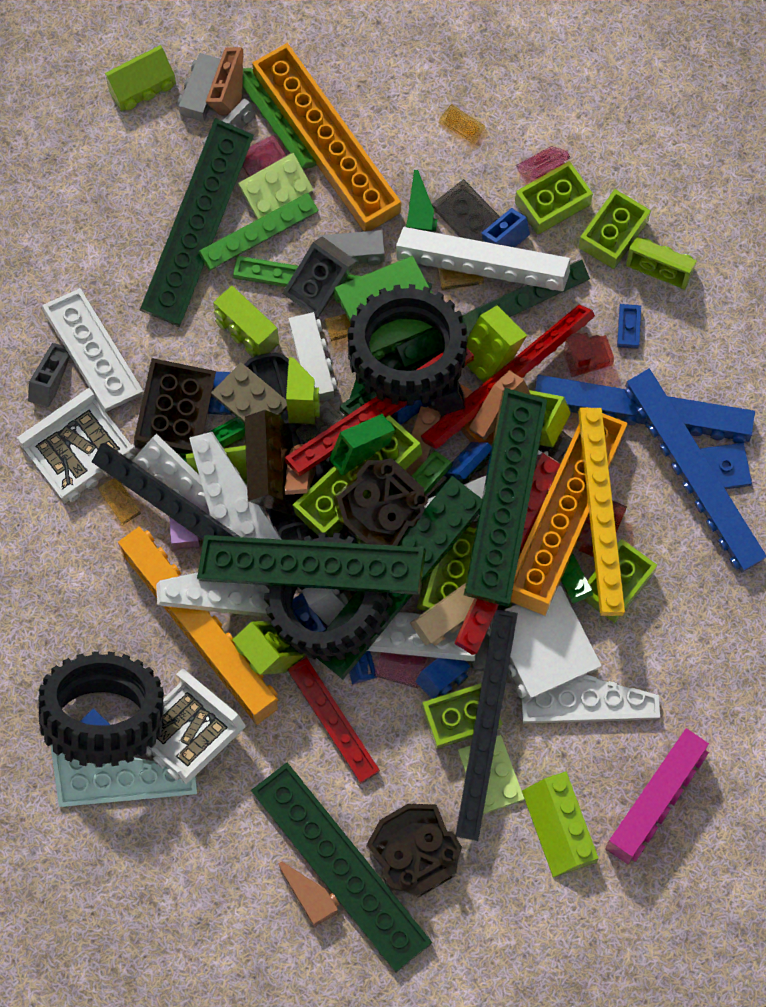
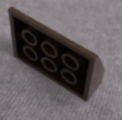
M151 358L134 436L135 448L143 449L151 438L157 434L176 453H193L189 438L201 435L204 432L216 371Z
M262 410L245 416L248 502L294 516V494L285 495L287 474L285 457L289 455L292 448V432L280 415L270 411Z

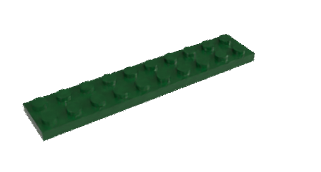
M214 119L139 311L180 327L205 264L198 252L213 243L254 137L253 134L219 119Z
M504 388L502 391L464 596L506 607L510 605L547 399Z
M453 476L425 508L414 527L410 526L397 545L425 548L426 554L421 584L480 512L482 498ZM357 591L327 627L326 631L344 625L356 614L362 604L365 591ZM389 593V597L393 602L392 607L386 608L387 613L390 615L388 622L382 621L380 625L383 631L413 594ZM375 633L370 638L371 641L374 643L379 635ZM363 644L358 648L360 653L353 655L352 652H348L345 654L346 659L339 660L336 656H331V661H323L320 656L316 658L344 680L371 645L367 647L366 644Z
M204 535L197 579L207 582L420 595L426 550L424 547Z
M288 762L251 790L263 808L331 893L335 895L339 903L395 973L432 944L430 938Z

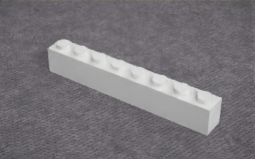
M403 227L396 244L397 260L413 256L417 264L551 290L564 291L570 273V258L407 227Z

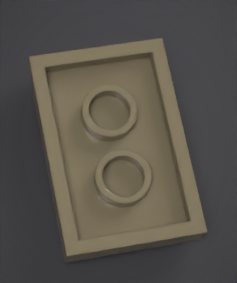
M241 362L211 392L212 397L244 424L245 416L259 411L267 410L281 416L287 409L286 400Z

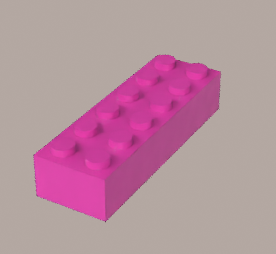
M685 728L609 839L605 848L607 851L628 865L631 860L634 862L638 860L646 847L643 845V842H650L658 829L656 823H663L671 810L669 804L673 806L676 804L684 791L681 788L682 785L687 787L697 772L694 767L699 769L709 754L706 750L709 745L708 742Z

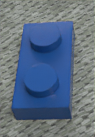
M619 305L617 347L639 348L641 305Z

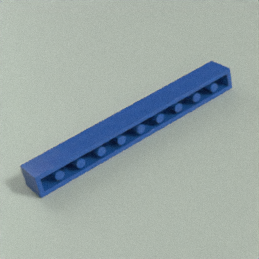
M650 368L628 380L625 385L627 397L630 401L634 400L637 404L636 410L641 419L645 418L650 425L648 426L650 434L653 438L657 437L661 445L659 447L664 456L670 457L673 462L671 464L673 471L677 476L681 475L684 482L682 484L686 492L693 494L696 499L694 502L696 508L700 513L704 512L708 519L706 523L712 532L716 531L720 538L718 543L723 551L727 550L732 557L729 560L734 569H739L743 573L765 560V552Z
M544 375L537 376L535 391L565 397L569 410L572 413H578L580 408H602L603 414L627 422V425H636L638 423L644 424L647 428L650 426L645 418L641 419L636 410L637 404L634 400L630 401L625 393V389ZM667 396L692 436L704 434L710 435L715 440L732 439L735 443L750 441L755 416L754 410Z

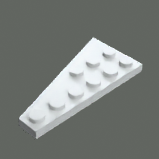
M209 432L190 437L210 516L240 537L281 539L277 529L272 525L260 505L248 502L247 484H245L239 475L240 473L231 463L214 433Z
M156 434L132 461L210 515L199 474Z
M198 572L160 580L156 584L157 605L269 617L265 610L269 605L264 601V593H269V589L265 585L199 581L197 579Z
M587 674L536 696L527 703L521 698L523 724L660 719L659 695L620 686L611 681L606 682Z

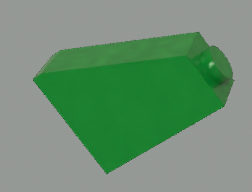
M380 414L341 431L329 460L342 476L347 474L363 461L390 444L395 432L393 425L383 414Z

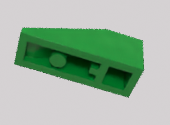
M414 170L406 227L436 232L438 219H434V209L418 170Z

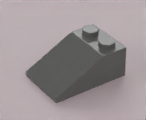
M322 236L312 243L282 294L307 312H314L315 317L318 318L333 298L334 288L343 284L357 261Z

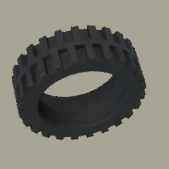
M409 284V288H401L400 285H394L391 291H387L386 288L379 290V295L376 297L371 294L367 297L366 305L360 303L357 307V316L352 315L350 327L348 328V359L350 360L352 373L355 372L356 381L359 384L364 382L365 391L369 394L373 391L376 392L377 399L384 401L386 397L391 399V404L398 405L399 401H407V406L414 405V401L421 400L422 404L428 403L429 397L433 395L438 399L442 396L444 388L449 391L454 385V379L459 380L462 368L465 367L467 327L466 323H462L463 315L460 311L454 312L455 304L451 300L446 303L442 293L437 292L434 295L430 293V288L425 286L423 290L415 289V284ZM401 319L419 320L431 325L443 336L445 349L442 357L434 364L420 370L401 371L385 366L371 354V336L377 329L389 322Z
M326 532L319 533V538L313 539L310 535L304 537L305 541L359 544L355 538L348 536L345 539L341 533L335 532L333 537H329ZM265 585L269 589V593H264V601L269 605L268 608H265L266 613L272 620L270 623L279 635L300 654L304 652L311 659H316L317 656H320L323 661H331V656H336L339 660L346 659L345 654L348 652H352L353 655L360 653L358 648L363 644L369 647L373 643L370 638L375 633L379 636L382 633L383 629L380 627L382 621L388 622L390 615L387 613L386 608L392 607L393 602L389 597V593L365 591L360 608L347 623L330 631L314 632L302 626L294 615L292 602L297 587Z
M99 651L92 652V655L84 656L82 653L76 655L77 659L70 660L67 658L63 660L61 667L55 665L51 669V675H45L43 685H40L38 697L40 734L44 736V742L47 746L53 745V752L60 755L63 753L65 760L72 762L73 759L78 760L79 765L82 766L92 763L95 764V767H103V764L111 763L113 767L119 766V762L126 760L127 763L134 761L135 755L143 756L147 753V746L153 748L156 744V737L159 738L162 733L164 690L161 687L159 677H154V671L150 667L144 668L142 661L137 659L134 662L130 660L128 655L123 654L122 657L115 656V652L109 651L107 655L99 654ZM97 692L114 693L124 696L140 708L129 719L111 725L85 724L71 718L62 709L77 697Z

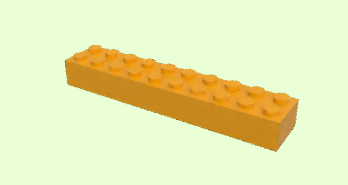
M288 42L252 62L253 74L316 161V165L364 232L371 231L401 213L400 199Z
M602 413L608 468L610 469L624 437L627 422ZM578 425L519 556L511 602L546 616L589 517L580 425Z
M139 526L119 540L118 545L123 557L157 599L156 584L160 580L179 577L182 574L175 564L170 565L166 552L161 547L157 549L154 543L155 539L148 530L143 531ZM163 606L256 725L278 710L277 702L279 700L276 697L278 695L270 684L268 686L265 685L263 675L257 674L251 669L249 660L236 650L232 635L229 632L224 633L221 627L223 625L215 615L211 617L209 611Z

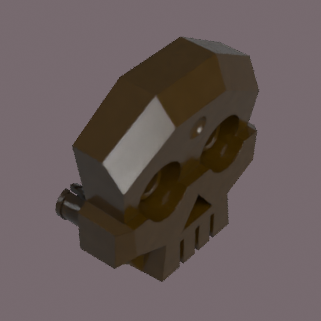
M392 458L363 461L351 474L352 481L333 497L340 524L360 543L397 546L407 528L410 526L414 527L425 510L424 506L428 503L427 495L424 496V488ZM389 487L392 490H394L396 494L389 495ZM365 490L369 492V497L367 499L363 497V492ZM389 513L393 514L392 521H389L387 518Z
M406 804L380 819L366 844V848L384 869L382 876L390 890L406 892L417 898L455 877L458 858L462 849L453 831H447L437 804ZM431 835L433 837V841L426 842L424 839L425 836ZM400 852L403 854V858L397 860L394 855ZM420 861L431 865L419 872Z

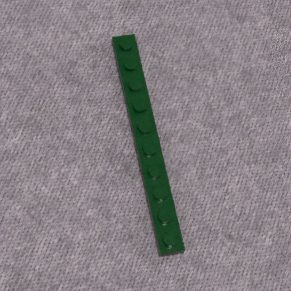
M582 259L570 264V273L564 291L590 279ZM526 284L463 314L462 323H466V336H469L480 315L497 305L509 317H512L564 291ZM433 328L395 346L394 349L402 367H406L444 349L445 341L443 336Z

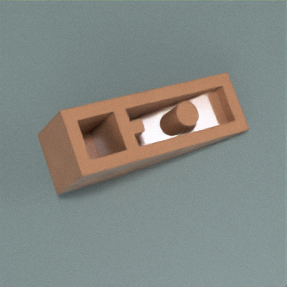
M228 47L224 49L208 93L206 103L219 115H228L241 101L244 51L242 47Z
M510 370L493 385L469 427L470 431L484 440L495 431L504 388L530 394L525 380Z
M423 406L420 408L411 434L420 442L422 455L405 470L410 476L425 462L432 450L431 446L423 442L421 435L442 418L439 411Z
M304 444L294 446V448H291L289 454H291ZM287 464L285 495L308 493L316 474V466L298 477Z
M284 862L278 863L279 869L314 927L338 913L337 906L340 904L333 893L329 895L325 888Z

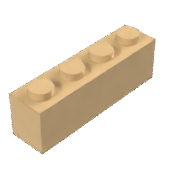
M466 583L410 622L424 645L433 643L435 646L445 639V633L448 631L453 633L462 627V621L465 620L474 598L464 596Z

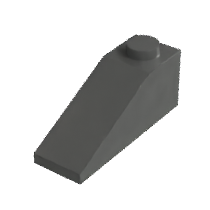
M56 343L50 345L29 381L28 402L46 407L50 406L58 391L70 358L63 345Z

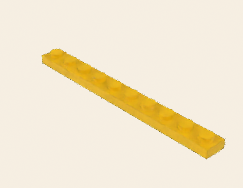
M580 408L578 415L600 616H623L625 608L602 408Z

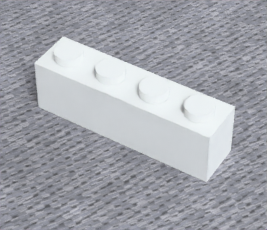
M314 312L289 318V327L299 364L315 379V387H319L320 401L334 398L337 384L335 377H330L329 371H332L330 358H325L324 352L327 351L325 338H320L319 332H322L320 319H315Z

